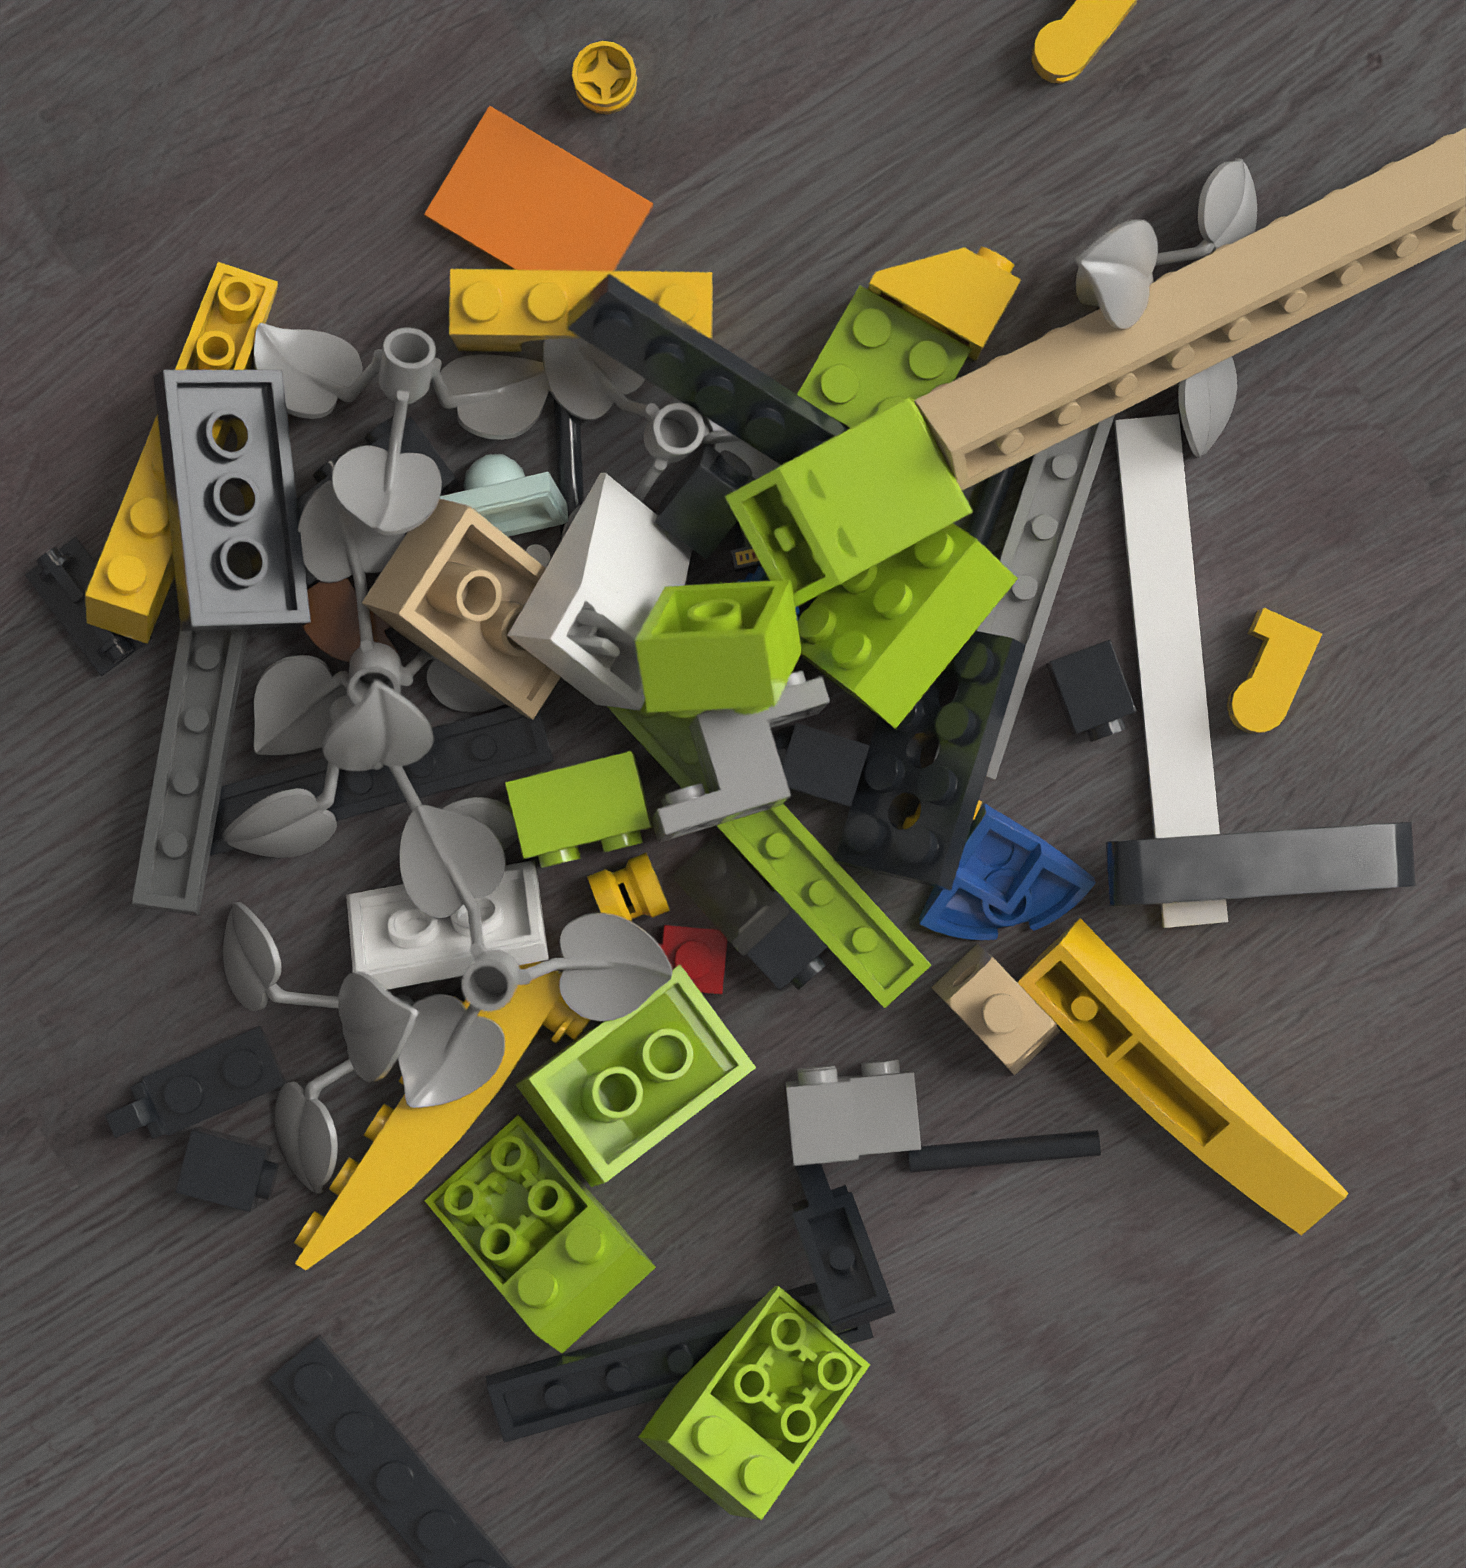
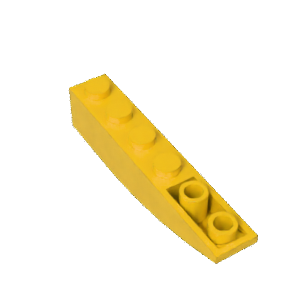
M218 262L175 370H250L254 359L256 329L259 323L266 324L278 288V282ZM158 415L155 418L85 594L87 624L147 644L175 575ZM216 420L213 424L212 434L216 444L222 449L231 425L225 421Z
M1081 918L1044 950L1017 982L1098 1067L1156 1122L1243 1194L1298 1234L1303 1235L1348 1195V1192Z
M545 961L528 963L518 966L519 969H528L532 966H535ZM558 970L552 971L531 980L529 984H519L510 1001L498 1010H480L477 1016L486 1017L496 1022L502 1028L505 1035V1052L502 1062L496 1073L480 1088L460 1099L437 1106L410 1107L406 1102L405 1094L395 1110L385 1103L383 1104L364 1134L366 1138L373 1141V1144L360 1163L349 1157L331 1184L329 1190L337 1194L338 1198L327 1215L324 1217L314 1211L296 1238L294 1244L304 1249L295 1262L296 1265L307 1270L365 1229L413 1188L462 1138L503 1087L561 995L559 984L562 972ZM458 999L467 1009L470 1005L467 999L464 1002ZM401 1076L398 1082L404 1085L403 1077Z

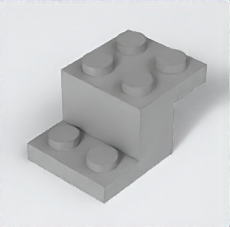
M803 671L792 673L776 707H769L760 713L744 715L735 713L733 709L706 710L695 717L689 729L710 794L705 795L702 784L666 794L665 799L661 800L663 808L658 809L651 818L658 843L781 806L791 796L770 729L819 714L830 702L822 677L806 682Z

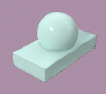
M488 454L475 460L466 471L463 485L465 491L440 496V499L470 506L507 537L569 522L567 502L549 472L525 477L522 467L503 454Z

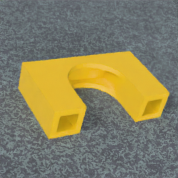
M450 269L449 334L458 351L522 352V342L546 339H582L567 329L568 312L610 273L712 339V272Z

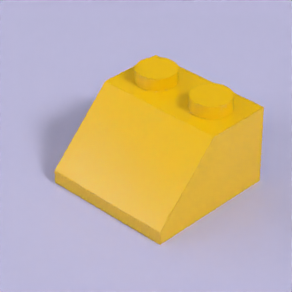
M982 246L977 254L964 247L876 271L869 283L868 290L971 348L968 357L976 361L1011 301L1021 279L1011 274L1014 264L1000 254Z

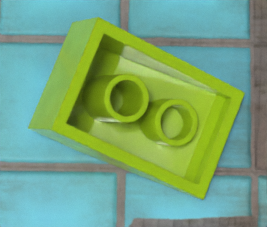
M678 965L672 970L670 981L655 991L638 1009L624 1017L599 1022L518 1082L516 1086L588 1184L594 1187L609 1181L756 1067L681 965Z

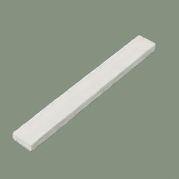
M1179 414L1115 420V441L1154 838L1220 834ZM1226 899L1160 904L1163 928L1228 922Z

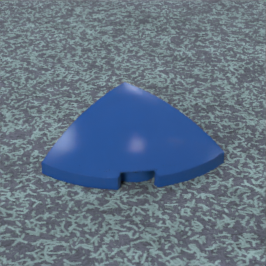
M984 803L972 821L952 890L933 888L919 917V924L948 936L971 940H996L998 937L997 928L1014 926L1027 921L1029 927L1035 931L1057 920L1075 907L1096 882L1093 876L1059 850L1022 825Z

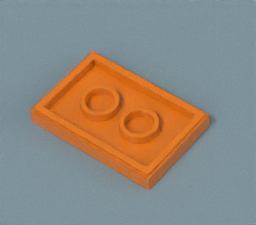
M489 105L424 213V216L513 270L615 271L654 205L649 200Z

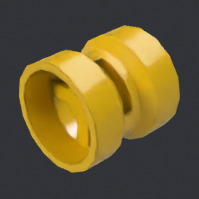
M599 41L589 44L579 52L573 63L572 78L577 97L582 104L593 112L600 114H612L621 111L630 104L636 93L637 76L633 58L626 49L614 42Z
M647 852L629 859L624 869L614 873L604 869L587 876L601 913L614 914L632 921V919L641 915L653 918L670 911ZM623 882L633 904L629 907L619 886Z

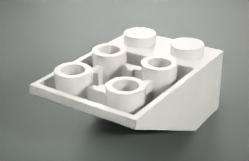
M606 473L599 474L508 636L596 705L640 710L645 702L635 639L664 587L685 586L692 548L655 522L657 514Z

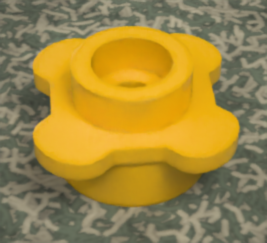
M560 995L542 1025L555 1033L551 1040L557 1043L565 1034L576 1040L590 1022V1019L581 1017L566 1004L562 995Z

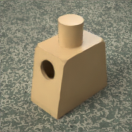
M978 944L931 987L1014 1076L1061 1032L1056 1023Z

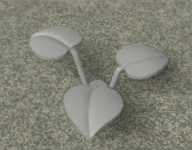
M1236 158L1235 161H1226L1220 164L1205 182L1198 206V225L1204 240L1198 246L1158 253L1157 238L1148 222L1143 220L1124 222L1101 236L1075 259L1079 266L1076 276V292L1079 301L1084 305L1100 307L1105 319L1114 328H1130L1140 319L1147 307L1149 286L1154 282L1152 271L1155 266L1202 259L1213 253L1217 248L1226 244H1232L1254 233L1257 222V197L1251 174L1243 159ZM1232 356L1179 382L1178 401L1180 415L1189 446L1195 457L1201 458L1213 446L1224 430L1233 411L1237 394V374Z
M259 323L254 341L255 370H282L287 413L297 417L318 419L327 416L334 409L338 398L344 402H353L379 373L378 382L380 388L391 401L395 402L388 451L375 446H360L349 450L339 458L334 466L332 491L334 498L345 513L367 530L378 532L382 535L402 534L419 527L432 515L441 495L442 481L436 463L430 457L423 454H400L407 405L423 397L429 390L431 382L441 406L446 409L456 408L457 420L465 430L488 439L504 440L514 438L528 431L538 420L550 392L545 379L543 362L512 356L469 355L451 361L440 373L441 360L435 358L436 347L433 340L423 331L414 328H400L391 332L384 341L383 350L378 349L374 351L372 362L364 371L356 349L345 340L325 332L282 329Z
M544 340L543 368L545 379L554 399L563 409L583 420H595L603 416L615 402L621 410L647 418L648 423L644 430V443L648 452L654 457V461L632 494L639 501H643L660 473L666 468L667 463L682 460L694 451L701 442L704 444H714V449L719 453L722 450H727L740 457L750 467L752 477L755 479L781 466L707 418L709 427L712 432H709V428L704 425L700 414L687 404L673 403L660 410L654 403L646 405L629 400L625 395L636 391L643 384L645 378L585 340ZM582 504L568 517L569 522H566L564 525L561 541Z
M328 481L320 486L308 499L299 521L298 532H301L304 564L318 580L323 582L341 581L353 574L360 629V647L351 656L349 673L340 671L333 676L330 668L324 661L307 655L285 657L274 662L263 672L257 683L254 695L255 753L258 755H289L321 748L324 736L332 727L329 708L335 700L347 695L356 706L374 681H379L400 694L401 685H411L413 675L428 660H431L427 668L428 686L434 696L445 706L458 711L480 712L504 705V702L423 649L405 667H402L401 660L394 649L382 643H374L370 609L362 604V601L368 594L364 572H382L404 539L405 533L382 535L378 532L367 530L339 506L333 495L332 481Z
M379 681L373 682L356 706L347 695L338 698L329 708L332 727L328 730L322 742L323 754L328 760L324 789L321 795L315 798L310 791L305 789H291L273 794L259 801L234 820L223 832V841L242 851L274 858L300 856L322 846L331 838L337 828L335 815L326 809L334 802L339 768L349 771H365L370 769L379 770L383 765L388 766L413 811L415 807L422 805L402 766L416 762L431 748L433 734L428 721L413 704ZM473 797L453 802L443 808L449 812L473 816L487 824L500 839L504 850L519 837L512 809L497 800Z
M425 804L414 808L402 833L400 843L402 882L411 901L421 911L433 918H446L458 911L463 904L465 905L468 912L472 944L470 952L474 959L467 968L462 980L464 996L470 1003L467 1009L457 998L444 994L428 996L418 1000L411 1006L418 1011V1015L398 1056V1062L403 1077L406 1102L408 1106L414 1108L437 1106L460 1099L480 1088L496 1073L505 1052V1035L502 1028L496 1022L477 1015L480 1010L494 1011L504 1007L512 998L519 984L526 985L531 980L552 971L563 970L559 987L566 1004L581 1017L594 1021H609L624 1017L638 1009L655 991L670 981L672 977L671 964L655 939L633 922L608 913L582 915L570 921L564 927L560 936V946L564 958H552L528 969H519L516 960L509 953L499 949L487 950L483 941L480 910L475 898L485 897L493 893L503 879L506 857L502 843L487 824L475 817L449 812Z
M242 902L232 903V909L229 912L226 923L223 961L228 984L237 1000L250 1011L264 1009L268 998L276 1003L339 1009L349 1059L306 1085L305 1091L297 1082L285 1083L279 1092L275 1107L276 1135L285 1160L296 1177L309 1190L316 1194L323 1193L322 1187L330 1180L335 1168L338 1142L331 1115L325 1105L318 1100L321 1090L353 1070L363 1080L368 1082L382 1079L389 1072L401 1053L418 1015V1011L411 1007L414 1002L409 996L404 994L392 996L376 979L364 972H354L347 975L342 983L339 997L284 991L276 983L281 974V960L273 938L263 923Z

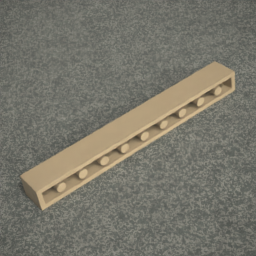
M1466 128L1455 134L1443 136L1434 144L1400 161L1391 162L1382 167L1378 172L1343 189L1334 190L1323 199L1289 216L1277 218L1268 226L1232 244L1223 245L1212 254L1175 272L1162 275L1149 286L1147 307L1140 319L1130 328H1114L1105 319L1101 309H1098L1064 327L1049 331L1042 338L1012 353L996 357L987 365L951 383L942 384L934 388L929 394L916 399L915 404L960 489L964 490L1466 240Z

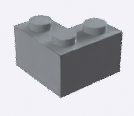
M899 1059L861 1063V1075L837 1077L835 1065L797 1069L798 1080L785 1082L794 1166L859 1160L858 1155L921 1150L914 1072L912 1070L900 1071Z

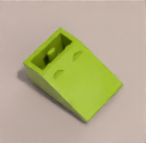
M911 396L725 496L769 580H791L795 607L973 512Z
M519 1115L425 1200L432 1211L534 1334L562 1354L656 1268L614 1217Z
M774 1286L674 1386L638 1438L730 1515L762 1520L870 1364L782 1288Z

